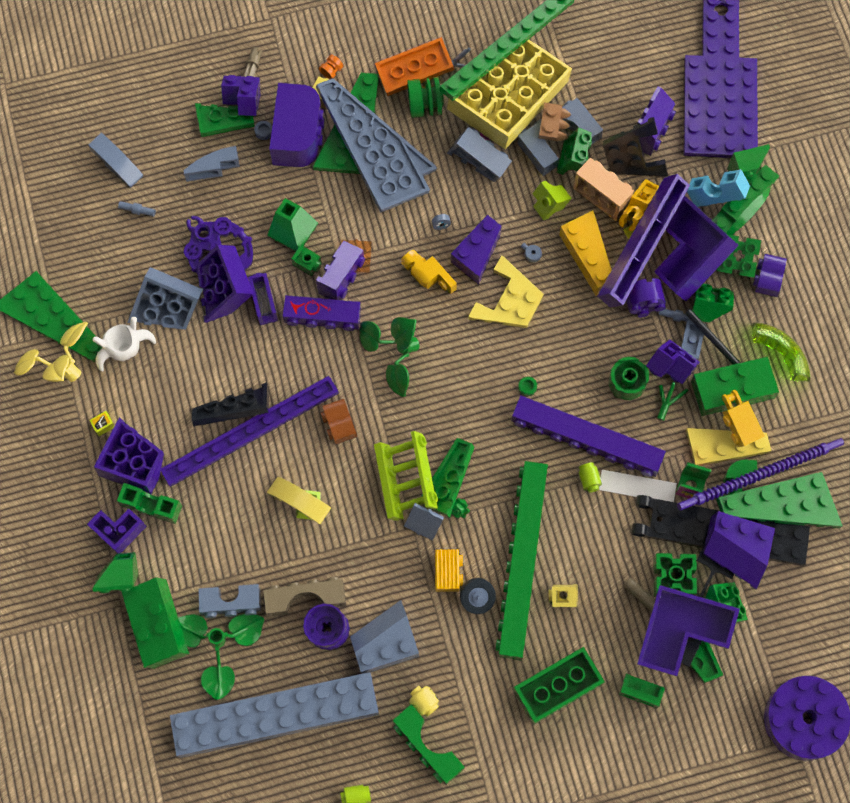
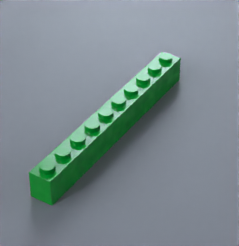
M525 461L524 467L520 466L518 478H522V484L517 485L516 497L520 498L519 504H515L513 516H517V521L512 523L511 535L515 536L514 542L509 544L508 554H512L511 562L507 561L506 573H509V580L504 581L503 592L507 593L506 600H502L500 612H504L503 620L499 619L498 632H501V640H496L495 651L499 652L498 657L521 661L523 659L548 464Z

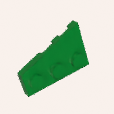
M195 103L201 137L255 127L253 116L238 115V106H229L227 108L218 107V105L214 104L203 106L201 103Z

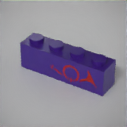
M285 295L283 320L284 323L290 326L302 324L310 328L324 326L326 329L343 328L346 331L359 330L361 302Z

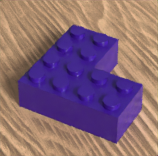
M684 196L666 228V231L680 244L654 272L678 296L687 301L739 245L692 201Z
M660 585L637 664L678 676L688 637L729 649L740 609Z

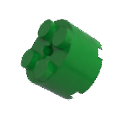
M635 357L621 358L614 364L609 375L608 384L611 392L616 398L623 400H634L640 397L648 384L649 370L645 364Z

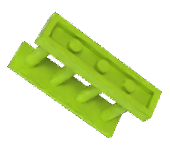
M416 431L411 432L412 441L394 447L381 442L374 444L387 518L390 520L399 521L404 519V510L413 508L415 503L418 505L425 504L427 508L438 509V497L434 491L426 451L427 441L422 433ZM414 448L416 459L393 465L392 457L394 454ZM418 467L419 478L397 484V473ZM421 485L422 497L403 503L400 502L399 494L401 491Z

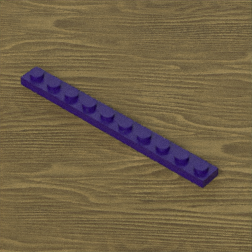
M327 376L269 408L268 413L249 419L161 468V472L171 487L339 394V391L330 376Z

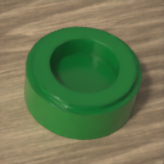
M528 376L523 377L518 384L520 394L526 397L534 395L537 391L536 380Z

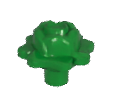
M457 498L451 514L458 519L460 517L466 518L470 512L467 508V502L464 499Z

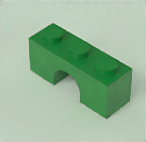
M126 483L123 484L117 499L121 507L176 524L182 509L179 500L160 495V497L143 491L141 488Z

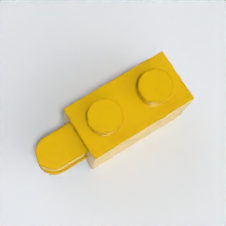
M733 390L729 395H722L727 408L726 411L722 412L724 415L723 421L732 432L731 438L738 447L746 446L765 437L749 401L742 402L736 390ZM735 400L737 405L733 407L731 402Z

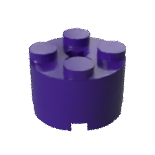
M652 278L653 282L641 279L635 283L626 299L628 310L631 314H637L639 318L648 316L650 312L666 309V300L659 279Z

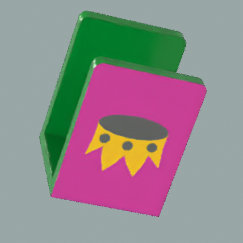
M687 462L682 470L675 494L689 499L694 494L702 492L712 470ZM694 481L697 488L686 485V482Z

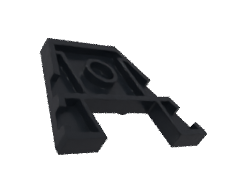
M654 117L649 118L648 122L642 125L637 124L633 126V129L627 132L622 131L603 141L604 152L611 172L628 175L668 176L665 159L646 163L640 142L642 137L658 134Z

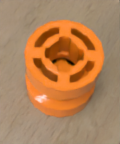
M331 54L327 58V62L321 64L319 71L325 78L332 79L336 76V72L340 71L344 65L339 58Z

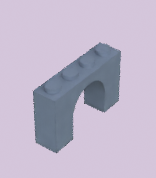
M578 98L573 101L569 100L563 105L562 108L571 113L570 117L562 119L569 124L568 129L574 132L579 127L592 132V144L602 138L603 129ZM539 119L531 128L524 129L518 135L517 144L542 176L558 167L559 158L549 147L545 139H539L542 120Z

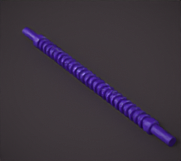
M839 438L827 444H818V446L809 448V450L806 449L804 452L801 451L786 457V459L783 458L781 461L773 462L772 465L768 464V466H763V468L749 472V474L746 473L744 476L741 475L739 478L731 479L730 482L726 481L721 483V485L711 487V489L708 488L706 491L698 492L692 498L677 503V508L681 511L693 505L709 502V499L713 500L723 496V494H728V492L731 493L733 490L736 491L738 488L746 487L747 484L751 485L756 483V481H761V479L771 475L773 476L775 473L778 474L793 468V466H798V464L801 465L803 462L806 463L807 460L811 461L816 459V457L826 455L830 450L844 445V440Z

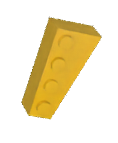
M592 210L562 225L559 236L597 296L612 270L596 217Z

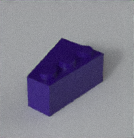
M489 215L451 253V263L478 285L501 235L502 226Z

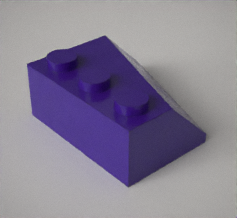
M659 86L652 95L642 117L637 122V124L642 125L648 122L649 118H655L658 134L640 138L643 153L650 156L654 150H658L661 144L659 139L661 135L665 136L669 127L667 123L668 121L672 122L676 111H674L675 102Z
M718 511L711 516L703 554L721 567H725L733 572L736 577L743 579L756 590L768 566L775 528Z

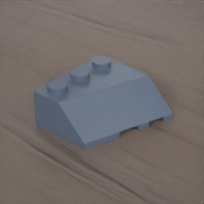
M150 267L144 277L127 323H130L132 317H136L137 322L144 323V325L151 326L152 324H157L167 328L186 330L203 289Z

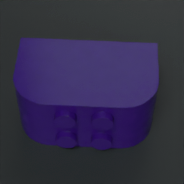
M278 83L269 147L273 165L305 167L312 164L317 158L319 146L323 144V135L321 134L322 129L325 127L324 110H321L319 94L314 88L301 84Z

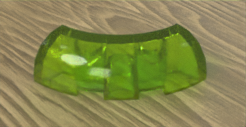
M754 322L752 342L766 345L773 350L776 349L784 357V361L789 369L790 380L810 381L808 361L796 341L774 326Z

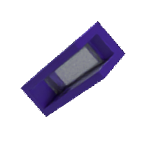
M255 273L248 277L254 293L252 296L259 323L264 325L277 322L278 317L267 274Z

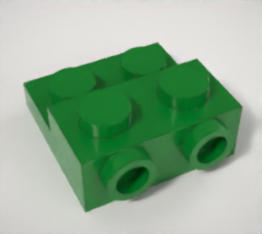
M578 127L563 141L556 173L564 175L571 169L578 171L587 162L588 150L592 144V132Z

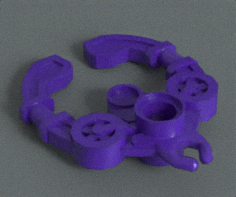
M192 215L191 219L198 222V225L195 227L191 226L190 219L186 220L187 228L191 232L190 242L184 247V254L189 261L193 273L196 272L198 275L197 264L203 256V250L210 252L217 245H222L220 236L227 237L230 234H233L234 238L239 237L242 240L241 246L244 248V253L240 256V260L244 270H247L252 265L254 256L251 244L252 238L244 233L242 227L231 222L227 217H220L214 222H204L200 217ZM202 231L209 232L204 238L199 236Z

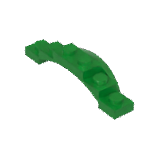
M764 165L748 181L750 188L745 199L727 202L712 221L726 234L733 235L761 208L770 193L771 186L780 175L767 165Z

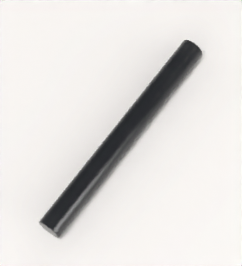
M691 309L685 312V315L732 365L741 363Z

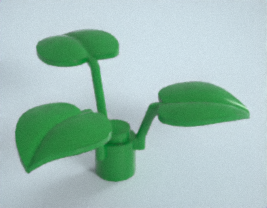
M404 317L393 319L391 335L395 340H380L381 330L378 325L372 321L362 322L359 334L361 344L368 352L376 351L378 343L397 344V350L403 354L394 362V365L387 366L386 380L393 392L405 397L409 385V373L406 367L399 364V362L409 357V353L419 350V341L416 337H413L417 320Z
M190 614L178 617L187 647H197L201 639L205 640L208 638L210 645L215 648L217 667H208L202 673L201 684L214 700L224 698L234 686L235 674L231 667H221L219 648L225 644L226 637H235V641L241 646H251L256 643L261 636L264 617L245 614L234 617L228 625L232 634L224 633L219 628H214L206 634L208 625L206 620L199 615Z

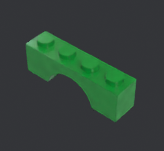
M411 704L393 720L395 724L393 729L400 737L404 735L408 739L406 744L413 752L416 750L421 755L419 759L426 768L430 766L435 771L432 774L440 784L444 782L447 785L465 769V766L452 751L439 754L430 751L424 745L421 739V729L425 720Z

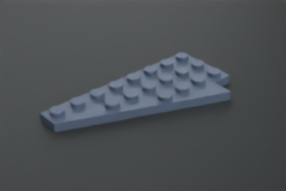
M334 78L316 85V89L380 213L430 192L423 177L435 172L437 169L430 160Z

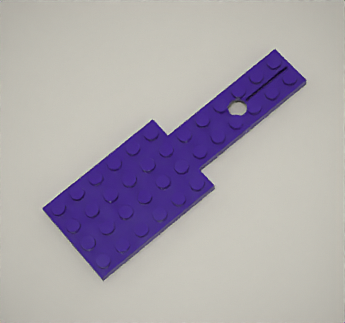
M703 0L702 56L685 55L684 156L732 158L735 152L758 147L757 58H739V0ZM717 5H724L728 12L726 15L721 16L718 15L714 8Z

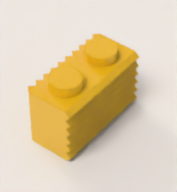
M458 549L435 550V592H459V586H463V574H459V567H463V555H459Z

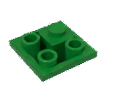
M285 198L275 212L267 236L296 252L301 244H306L317 227L318 222L301 206Z
M703 283L694 294L691 310L701 321L710 323L733 310L734 292L728 288L719 289Z
M136 552L115 554L99 573L92 588L93 592L108 593L111 590L124 592L134 588L138 577Z
M735 582L709 586L705 599L739 608L736 624L748 620L746 609L742 604L739 589Z

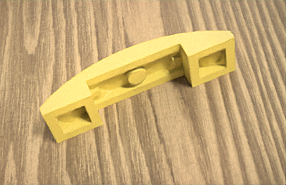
M280 477L276 478L267 491L272 497L295 508L318 524H321L331 509L330 506Z

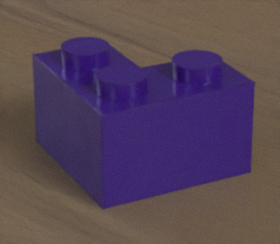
M223 76L221 84L222 103L238 105V115L256 116L261 97L260 77Z
M669 339L657 349L646 367L655 376L662 377L668 373L672 380L683 384L688 380L700 362Z
M130 509L116 522H113L100 510L87 523L117 554L122 553L147 527Z

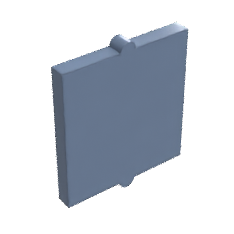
M415 503L404 527L416 532L418 535L433 540L444 517L432 512L431 509H426Z

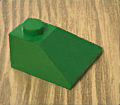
M767 144L733 153L727 167L728 172L741 169L747 180L753 178L763 164L770 145Z

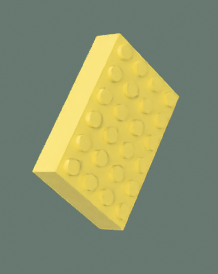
M528 40L454 101L449 99L447 110L506 149L544 108V102L549 103L567 84L572 68Z

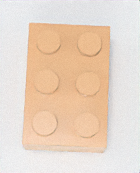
M592 158L587 160L575 176L573 187L575 191L613 220L617 221L622 216L634 193V190H632L628 183H623L615 173L607 171L599 161H594Z

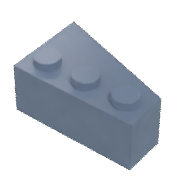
M470 127L456 139L447 152L451 156L454 153L462 158L461 162L465 165L467 162L476 167L475 171L493 182L502 176L512 162L506 153L496 149L491 141L485 140L477 130Z

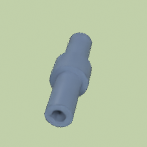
M120 201L118 204L119 209L132 211V214H145L154 217L156 213L155 209L143 207L142 204L138 203L130 204Z
M664 309L659 311V315L673 318L674 321L687 322V320H690L680 310Z

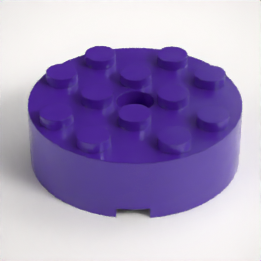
M799 676L783 683L770 695L764 710L765 729L768 736L777 746V749L785 755L802 761L818 760L836 752L846 741L850 731V709L843 694L830 682L815 676ZM804 713L809 715L811 719L809 724L803 720Z

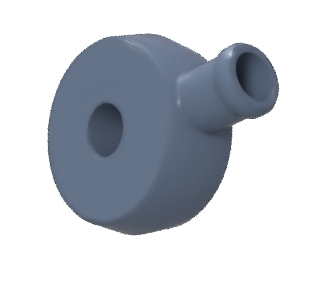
M525 243L521 245V248L525 250V258L529 262L540 260L542 257L540 247L537 245L528 246Z

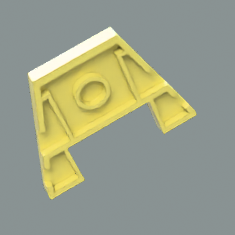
M501 256L494 268V273L510 280L494 310L476 302L468 319L527 328L544 294L505 257Z

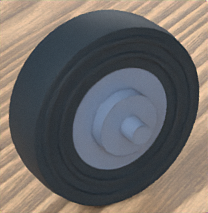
M470 579L461 588V604L470 613H486L495 603V590L491 583L485 579Z

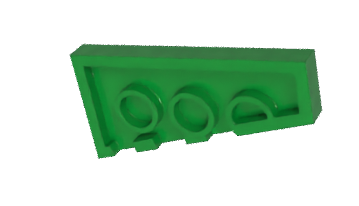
M456 438L432 477L434 491L438 497V509H431L432 511L450 518L475 448L472 443Z
M701 642L690 666L705 684L722 677L723 673L710 644Z

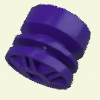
M331 604L314 606L304 618L303 628L305 635L315 646L323 650L339 648L346 642L349 636L350 626L348 619L337 607ZM326 625L330 626L331 632L326 631L324 627Z

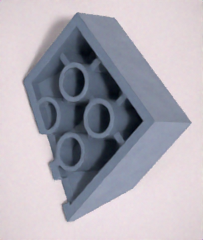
M401 600L350 636L361 674L371 673L419 657L414 636Z

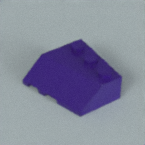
M217 245L197 264L199 287L203 288L204 295L201 302L206 310V315L203 316L204 323L232 314L254 294L235 246Z
M119 417L94 465V469L98 476L122 485L126 483L152 494L160 477L164 452L148 439L142 437L134 428L127 425Z

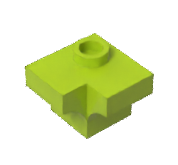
M547 181L541 182L532 193L537 200L533 207L543 220L549 219L554 213L563 210L572 199L562 185L553 186Z

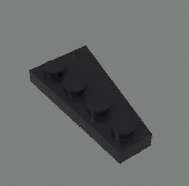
M268 383L261 384L262 387L255 390L252 388L246 389L244 394L235 397L234 394L226 396L221 402L215 400L192 408L191 421L193 426L268 413Z

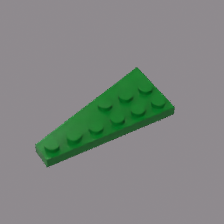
M37 271L0 299V311L23 323L45 337L51 338L58 344H60L62 336L69 328L83 323ZM87 326L78 341L73 346L68 347L93 363L96 361L97 353L102 349L100 345L92 341L93 337L96 336Z

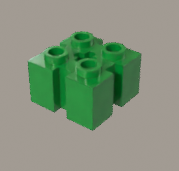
M727 234L739 246L716 271L732 274V270L735 269L738 275L754 278L757 262L753 261L754 255H759L762 240L744 237V241H738L739 236ZM740 250L742 258L736 260L734 253Z
M670 553L655 554L653 558V573L658 574V577L654 580V597L657 596L660 585L697 595V578H692V575L697 570L696 554H680L677 559H673ZM673 572L676 573V576H679L677 579L671 576Z

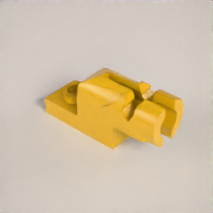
M646 179L631 196L629 205L619 219V225L622 228L627 223V220L630 221L632 219L633 223L628 231L635 230L659 185Z
M411 250L402 257V265L407 270L411 269V275L424 288L429 289L438 282L440 287L444 291L447 290L450 294L457 290L455 280L433 256L426 261L415 250Z

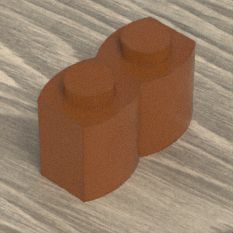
M344 399L322 406L324 411L321 412L323 422H328L330 429H327L330 441L334 440L335 444H339L357 437Z

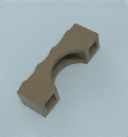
M330 577L324 582L310 580L307 581V584L299 585L298 582L287 584L288 587L282 588L279 585L269 586L268 590H263L265 610L268 617L288 614L292 603L303 596H314L324 604H331L335 607L347 606L344 582L339 577Z

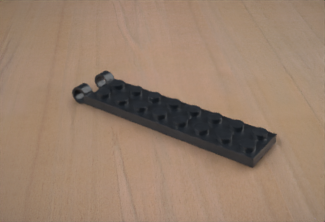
M637 495L635 506L651 509L650 527L645 524L634 523L631 534L638 537L702 548L706 541L711 516L720 510L691 506L680 511L677 508L676 502L654 499L646 495ZM657 517H661L662 521H657ZM746 519L775 528L769 560L799 566L806 565L809 526Z

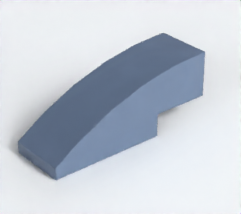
M102 132L88 144L90 150L104 162L105 166L130 188L143 177L140 170Z
M236 146L223 148L198 159L183 170L186 181L223 176V169L240 167Z

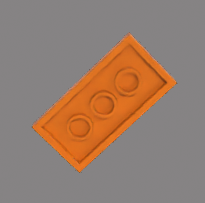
M442 37L375 63L387 96L407 89V80L419 79L423 83L426 81V78L433 79L455 70Z

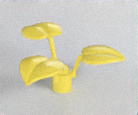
M88 323L76 324L64 333L60 344L64 346L63 349L66 355L60 356L53 364L37 357L39 351L33 349L26 352L20 358L14 373L18 376L23 375L33 367L35 361H40L48 366L43 373V378L47 381H64V377L70 382L78 379L81 375V370L74 365L75 360L71 357L68 347L73 346L78 341Z

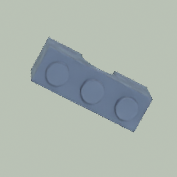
M259 584L238 586V596L232 602H225L221 599L219 587L199 588V613L205 616V618H216L218 614H225V617L237 616V613L256 615L258 611H261Z

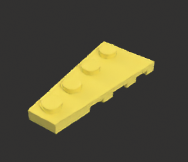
M686 429L695 465H707L771 452L767 433H764L765 437L746 446L738 447L731 438L732 432L729 430Z

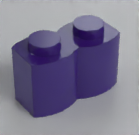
M764 254L763 259L759 258L757 269L760 271L759 275H755L753 286H756L755 292L778 297L785 271L786 258Z

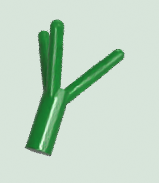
M672 382L665 400L663 386L660 384L659 390L662 405L657 419L664 421L669 406L686 394L688 389L683 390L670 400L675 387V382Z

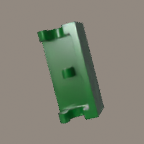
M626 673L619 695L657 709L660 707L665 688Z

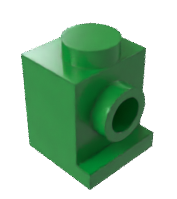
M303 244L300 245L291 258L294 267L310 276L314 272H318L322 266L321 256L307 249Z

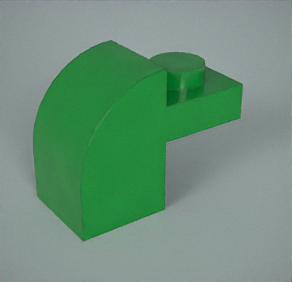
M739 460L733 463L725 473L723 483L726 481L730 482L731 479L739 478L741 475L744 476L746 473L749 474V472L757 470V460ZM738 488L736 491L733 490L731 493L728 492V495L742 492V488Z

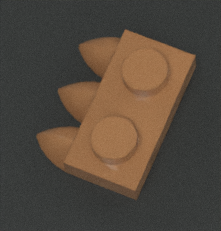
M544 102L539 139L563 141L568 138L565 133L559 131L569 127V124L562 119L571 116L568 110L562 108L563 105Z

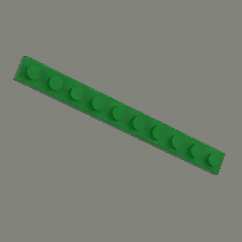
M546 0L440 85L439 90L451 101H454L572 5L574 0Z

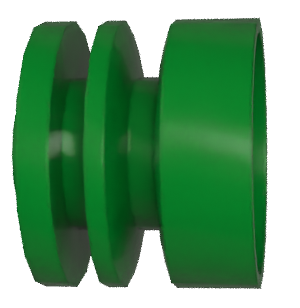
M438 77L433 78L434 86H431L430 79L426 78L425 87L421 86L419 79L407 80L411 118L423 117L424 109L427 108L430 116H433V108H436L437 116L442 115L444 98L443 93L439 90L441 84Z

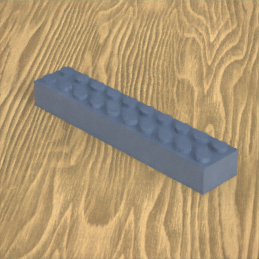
M369 672L170 715L176 756L183 758L379 715L372 676Z

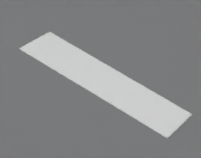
M602 470L600 479L602 485L599 487V490L635 497L637 495H646L654 499L674 502L677 483Z

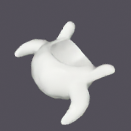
M132 317L130 325L120 324L113 326L106 331L103 339L93 337L92 341L102 347L96 355L98 369L104 371L103 364L109 357L124 362L136 356L139 350V343L142 340H149L156 344L154 335L148 330H136L137 318Z

